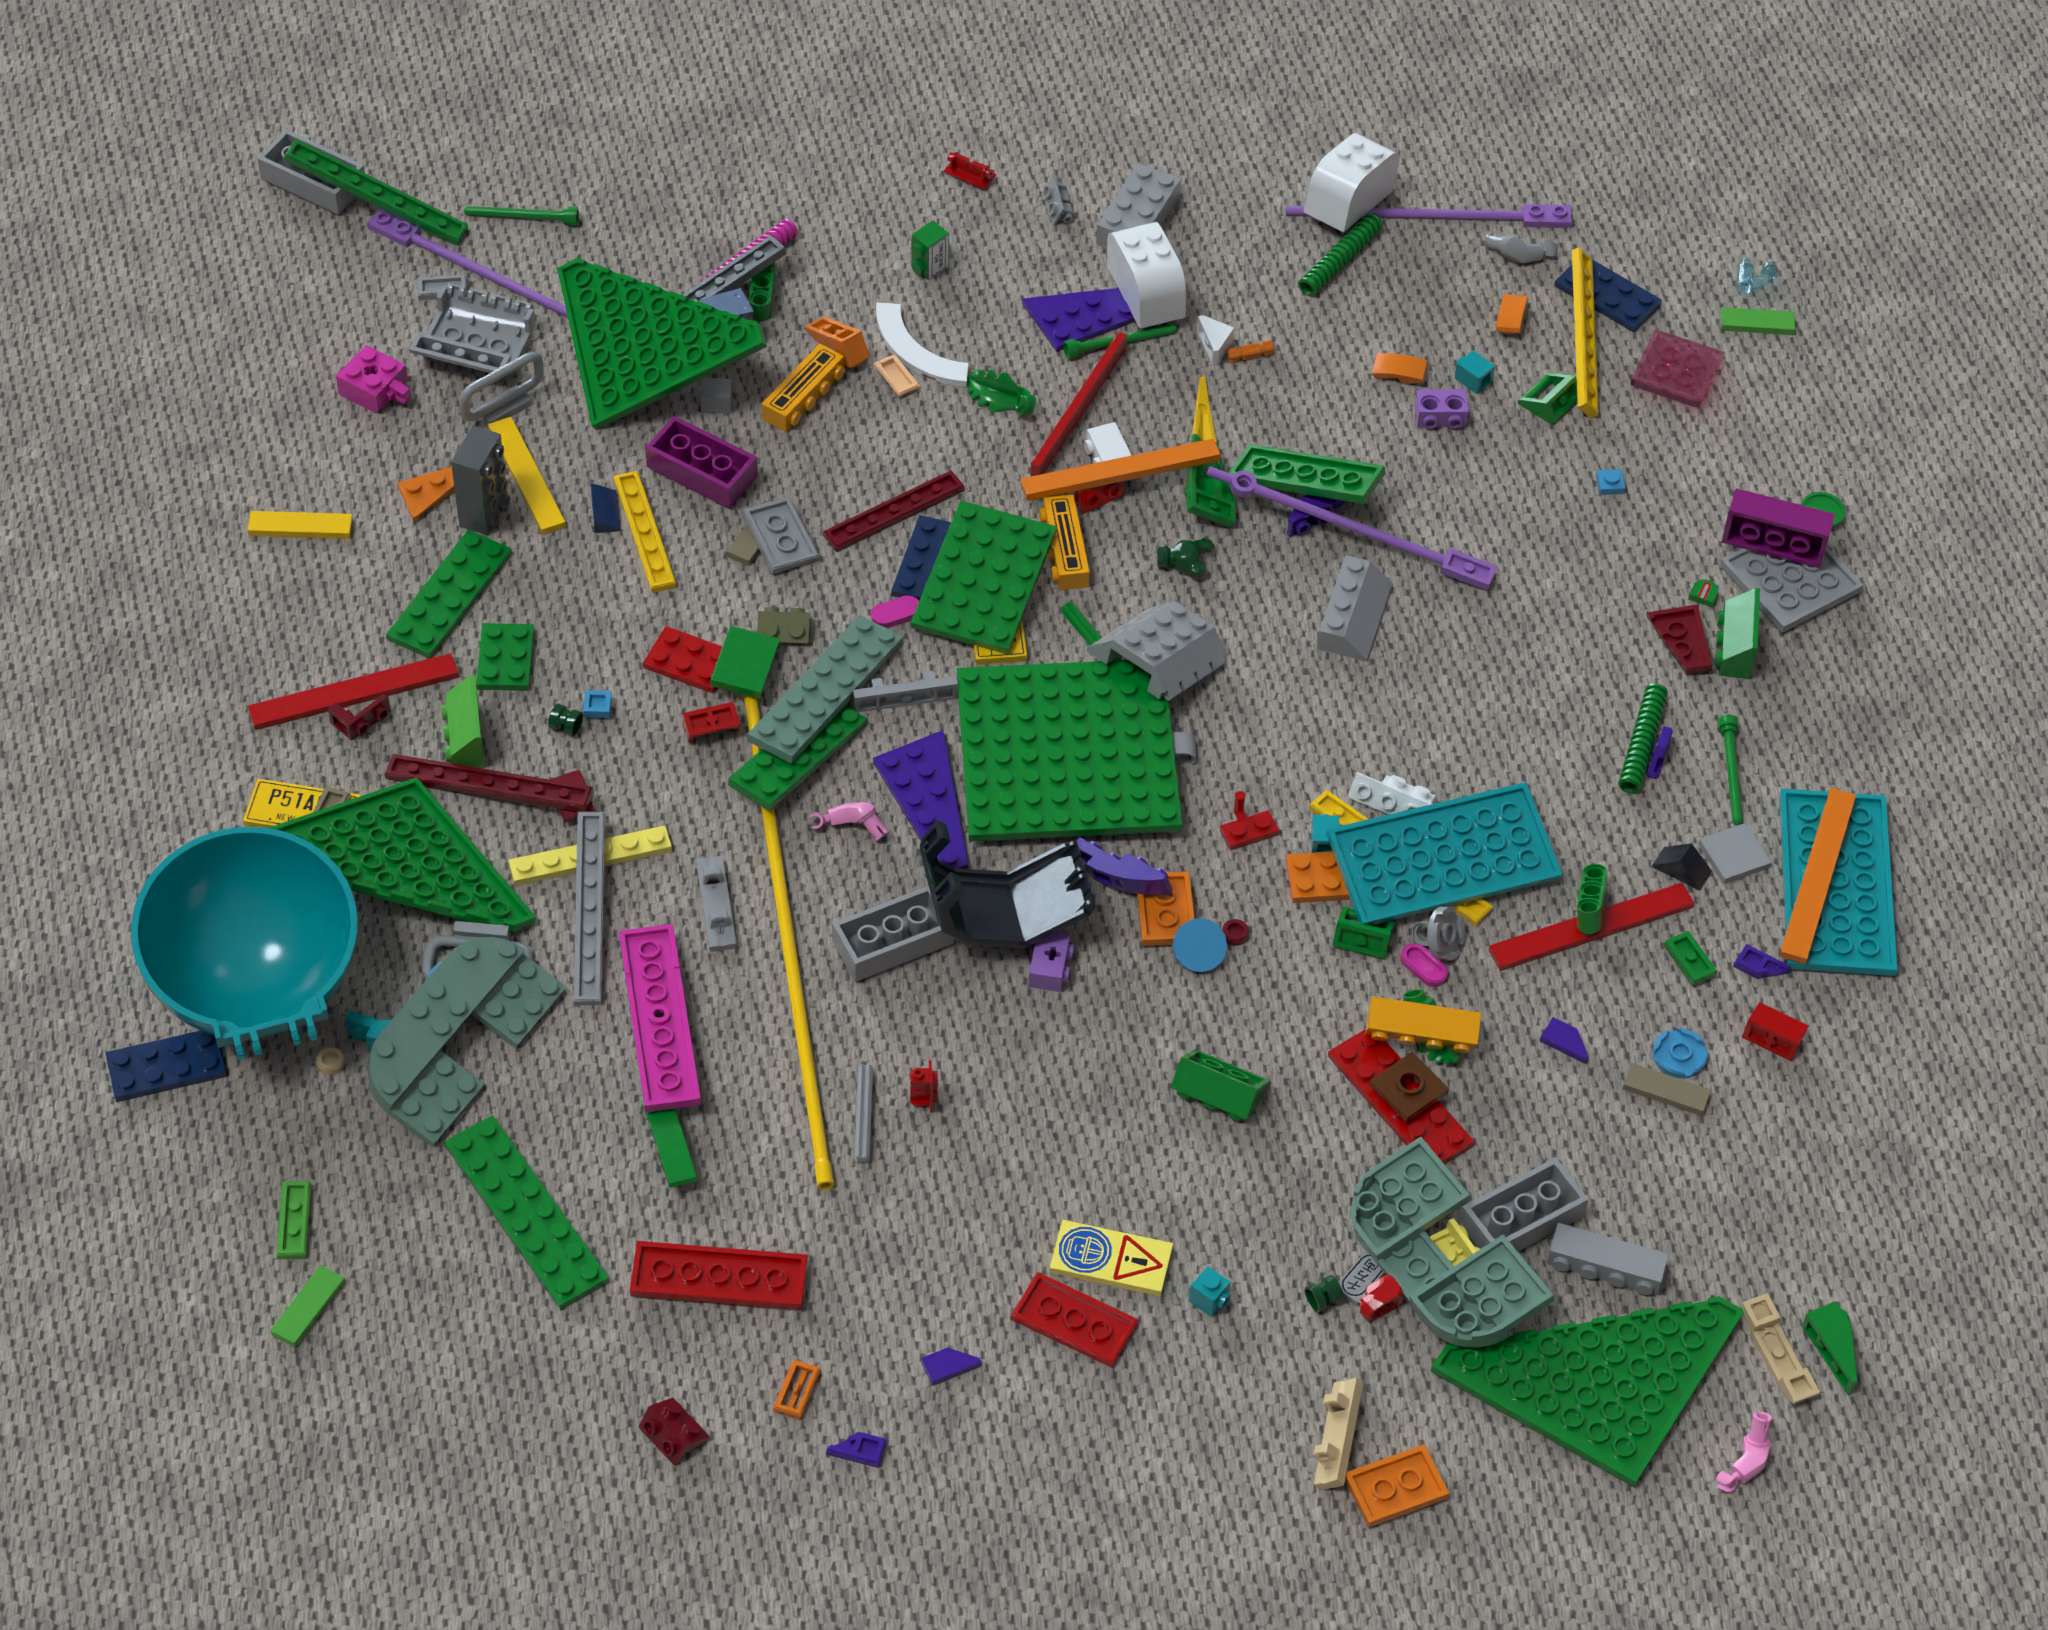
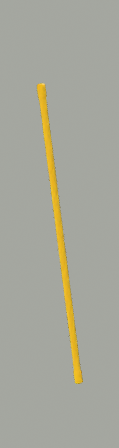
M742 694L745 700L750 732L761 720L758 699ZM751 744L754 756L761 748ZM761 806L815 1158L814 1168L817 1187L820 1190L831 1189L834 1187L833 1173L828 1157L775 809L773 808L771 811H768Z

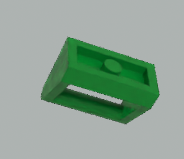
M1548 372L1518 400V404L1544 421L1554 424L1577 402L1576 376ZM1550 383L1556 386L1542 400L1534 399Z
M1343 906L1337 921L1332 946L1385 959L1396 919L1375 924L1387 929L1346 920L1348 918L1358 921L1355 910Z

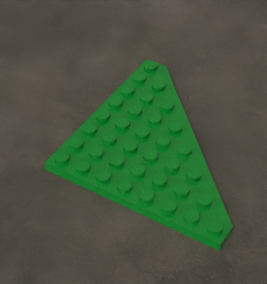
M576 258L557 268L591 426L596 430L767 347L763 327L753 320L743 319L739 315L725 310H718L711 305L700 301H693L686 296L675 292H668L661 287L647 282L643 283L636 278L622 273L618 274L608 268L597 264L593 265L580 258Z
M417 777L268 827L298 836L319 848L339 867L353 892L472 923L509 926L511 933L535 924L536 916Z
M1718 1296L1708 1298V1301L1699 1303L1689 1301L1669 1305V1308L1654 1310L1650 1308L1633 1311L1630 1315L1615 1317L1611 1315L1594 1318L1591 1322L1581 1324L1571 1322L1554 1325L1552 1329L1537 1331L1532 1329L1515 1332L1513 1336H1508L1503 1341L1484 1347L1472 1348L1447 1344L1433 1363L1431 1372L1635 1487L1744 1313L1742 1308Z

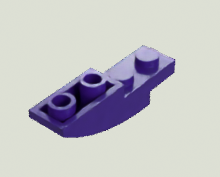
M1307 494L1301 499V501L1332 512L1333 508H1339L1346 502L1344 500ZM1294 509L1288 520L1287 535L1292 537L1296 534H1304L1309 528L1317 524L1323 525L1328 521Z
M1082 838L1076 841L1080 849L1081 858L1087 863L1086 865L1094 880L1130 893L1161 895L1172 892L1173 889L1168 880V874L1161 868L1157 867L1154 869L1149 866L1142 857L1137 856L1135 858L1125 853L1120 859L1112 852L1109 854L1104 852L1093 841L1087 842Z

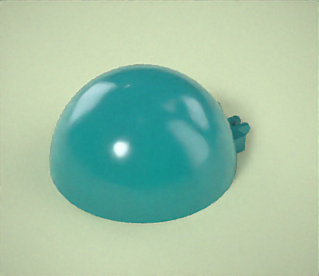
M234 827L211 832L189 841L172 852L154 869L142 887L134 906L131 921V941L140 973L159 1002L175 1017L205 1033L215 1035L218 1048L234 1044L238 1060L245 1059V1051L241 1042L251 1039L253 1052L256 1056L262 1054L258 1038L276 1035L290 1030L294 1046L301 1044L300 1034L296 1028L306 1025L311 1041L318 1040L314 1023L329 1019L326 1004L339 989L349 971L356 948L358 918L353 893L345 876L330 857L319 848L298 836L276 829Z

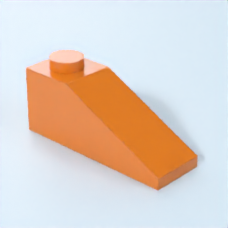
M825 316L805 326V330L819 344L844 356V366L849 368L857 367L862 364V361L870 357L862 331Z

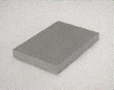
M789 496L743 509L742 516L771 574L819 560V554Z

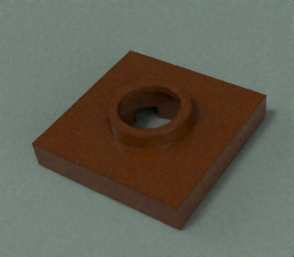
M1413 1052L1370 1081V1086L1406 1123L1449 1092V1088ZM1406 1077H1413V1081L1418 1083L1419 1087L1415 1090H1408L1402 1087L1400 1082L1406 1080Z

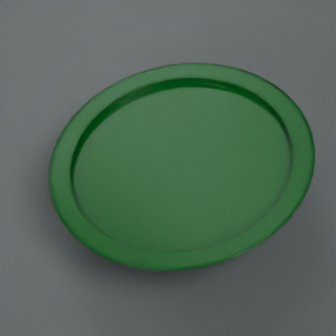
M1826 492L1811 493L1804 497L1800 504L1834 513L1833 525L1841 522L1845 516V507L1841 500Z

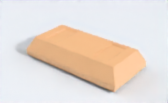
M895 354L874 363L876 369L899 397L920 388V385Z

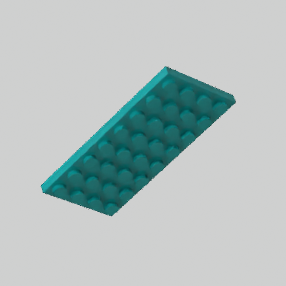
M1526 782L1330 828L1326 833L1359 923L1375 925L1436 910L1438 907H1449L1560 880L1563 875Z
M1781 788L1779 792L1785 935L1829 794L1827 791ZM1852 793L1856 794L1806 964L1787 959V965L1791 969L1896 976L1897 955L1886 795Z

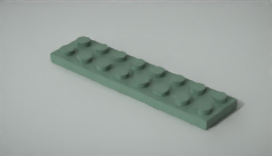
M859 615L747 734V742L792 764L853 698V690L861 689L903 642V636Z

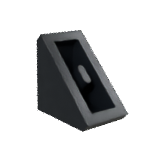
M1692 843L1664 847L1652 865L1653 868L1699 891L1712 872Z

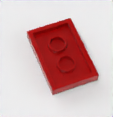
M665 626L643 661V668L713 694L716 687L710 686V680L723 646Z

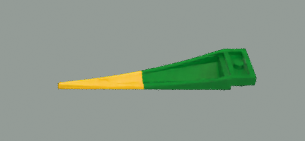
M1203 375L1199 379L1191 443L1214 439L1218 447L1211 416L1206 377ZM1222 460L1189 467L1185 487L1187 512L1231 528L1236 523V502L1228 483L1206 476L1210 466L1225 471Z

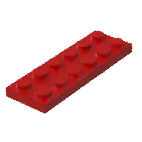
M1366 1029L1328 1051L1329 1059L1406 1146L1422 1137L1444 1164L1474 1146L1475 1141L1440 1101H1437L1406 1123L1370 1086L1371 1079L1401 1060L1400 1056L1386 1041L1372 1039L1371 1035H1365ZM1406 1077V1080L1400 1082L1402 1087L1408 1090H1415L1419 1087V1084L1413 1081V1077Z
M637 1241L629 1290L630 1296L802 1310L808 1254Z

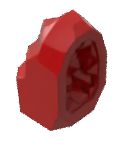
M1386 1274L1366 1286V1294L1359 1303L1360 1313L1368 1321H1374L1384 1316L1403 1302L1404 1294L1402 1288L1393 1276Z

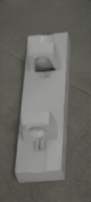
M933 671L923 672L922 681L885 686L883 685L882 678L872 679L871 688L853 690L854 710L856 712H865L958 699L957 677L951 676L935 679Z
M723 856L696 859L709 950L714 952L737 949Z

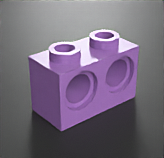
M1466 389L1416 391L1414 406L1417 428L1450 427L1456 429L1466 427L1469 412Z

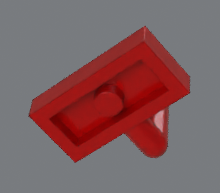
M1243 791L1235 793L1233 812L1237 820L1220 825V833L1230 851L1279 835V828L1269 810L1247 816L1244 811L1246 794Z

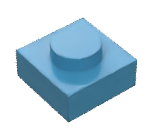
M1621 469L1597 470L1596 479L1600 495L1625 494L1626 488Z
M585 690L583 716L587 718H610L611 691Z

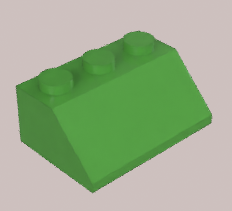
M469 675L446 693V704L441 705L443 720H448V725H443L445 741H450V746H445L446 762L485 768L475 675Z

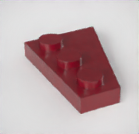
M1698 604L1647 612L1648 620L1686 675L1712 671Z

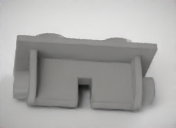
M1053 175L1050 182L1044 187L1043 197L1046 199L1048 215L1054 226L1058 220L1070 223L1073 220L1074 213L1071 204L1068 203L1070 200L1067 187L1061 182L1057 183L1056 177Z

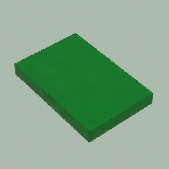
M730 626L713 671L710 686L760 699L780 644V638Z

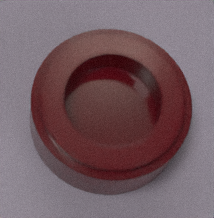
M1231 919L1222 927L1227 944L1239 946L1247 941L1249 927L1242 920Z

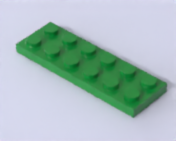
M1253 444L1247 446L1229 471L1232 475L1239 471L1250 472L1255 476L1257 484L1271 489L1362 504L1366 503L1386 474L1384 465Z
M467 530L386 633V640L426 658H432L511 556L512 549L471 530Z
M845 705L792 764L761 749L729 777L728 786L768 811H771L867 725V718Z

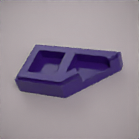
M1663 726L1647 777L1658 778L1673 734L1672 728Z
M1748 944L1745 945L1733 967L1756 979L1788 974L1791 969L1787 964Z
M1553 1017L1541 1035L1540 1042L1585 1064L1588 1055L1578 1029Z
M945 1348L921 1358V1364L933 1386L982 1366L980 1358L951 1348Z
M857 1432L835 1446L833 1444L828 1446L826 1455L879 1468L887 1439Z

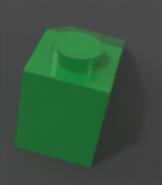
M1834 1301L1806 1313L1802 1328L1849 1396L1853 1394L1858 1381L1852 1328L1848 1313L1841 1309L1837 1302Z

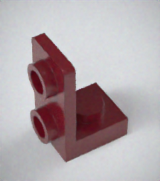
M385 694L381 695L355 716L349 709H343L336 702L328 708L330 723L351 741L358 735H364L371 725L378 720L385 719L391 711L389 697Z

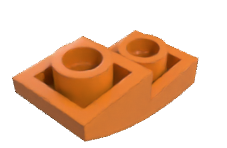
M1504 294L1498 313L1496 331L1508 335L1521 332L1524 324V313L1528 306V296Z
M1377 353L1372 374L1376 379L1398 378L1401 384L1424 383L1429 363L1425 359L1414 356Z

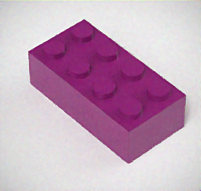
M673 416L645 447L648 468L729 509L758 477L757 456L676 416Z
M1736 488L1721 543L1821 568L1835 514Z

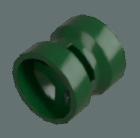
M558 703L550 713L548 727L554 730L561 729L566 734L575 736L582 725L583 712L576 709L570 711L565 705Z
M1332 1275L1323 1278L1321 1283H1313L1304 1289L1306 1299L1316 1313L1325 1310L1330 1303L1335 1305L1344 1300L1342 1288Z

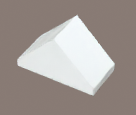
M1204 315L1198 316L1197 333L1212 366H1218L1233 343L1234 327Z

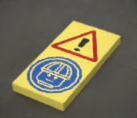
M1062 1220L1049 1272L1161 1296L1173 1243Z

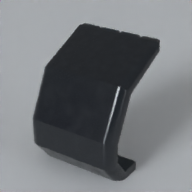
M939 820L926 832L920 842L924 869L941 931L968 945L1027 948L1090 916L1096 908L1080 849L1076 841H1071L1068 844L1063 843L1009 871L958 869L938 860V854L951 842L947 825Z

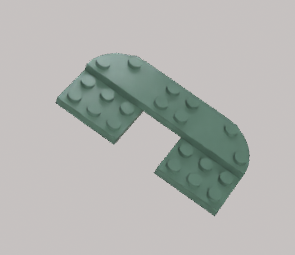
M482 937L469 940L457 946L389 1022L373 1044L366 1067L369 1079L368 1086L373 1098L386 1113L432 1147L485 1085L441 1051L446 1043L472 1015L511 1046L517 1048L566 989L564 984L523 954L525 949L514 942L495 937Z
M1419 1137L1374 1166L1356 1185L1350 1213L1358 1241L1371 1255L1384 1274L1394 1277L1402 1288L1405 1300L1426 1326L1442 1340L1457 1346L1472 1348L1496 1344L1508 1338L1509 1330L1555 1301L1554 1294L1504 1235H1501L1456 1266L1451 1264L1427 1235L1426 1229L1471 1201L1470 1194L1422 1137Z

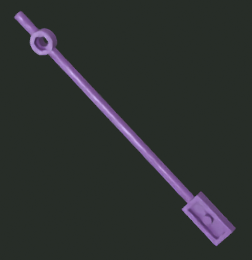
M1523 204L1522 211L1372 208L1368 212L1375 214L1378 218L1523 221V227L1571 228L1572 225L1570 205ZM1286 206V216L1310 215L1304 213L1305 206ZM1310 216L1314 221L1323 223L1322 221Z
M380 209L367 222L368 229L405 247L411 242L568 318L564 305L420 236L421 230L419 227L383 209Z
M1210 466L1206 476L1230 484L1231 491L1239 497H1249L1254 493L1442 565L1440 573L1484 590H1488L1497 568L1496 565L1449 548L1447 555H1443L1257 484L1255 476L1247 471H1239L1232 475Z

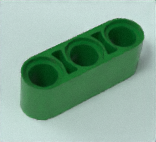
M775 262L751 278L749 304L753 310V320L762 322L771 317L776 280Z
M1601 864L1587 865L1582 873L1577 901V928L1586 934L1596 933L1602 927L1607 898V869Z

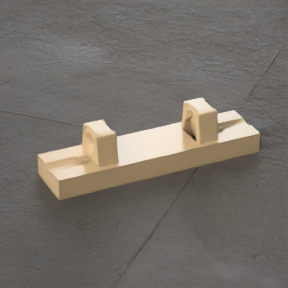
M1358 1378L1334 1382L1332 1393L1325 1394L1323 1404L1328 1409L1322 1444L1315 1445L1313 1456L1318 1460L1314 1485L1318 1489L1325 1490L1344 1486L1363 1389V1383Z

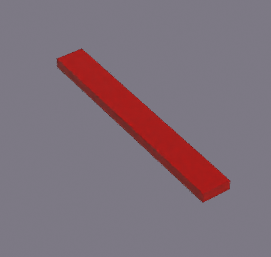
M1122 332L1116 334L1031 462L1030 477L1046 472L1126 351L1127 334Z
M449 653L248 705L254 729L259 730L328 712V708L335 702L344 708L378 699L383 694L391 696L456 679L459 676L452 654Z
M1679 883L1605 907L1602 927L1596 933L1586 934L1579 931L1577 928V917L1489 945L1488 951L1499 971H1503L1692 909L1694 901L1684 884Z

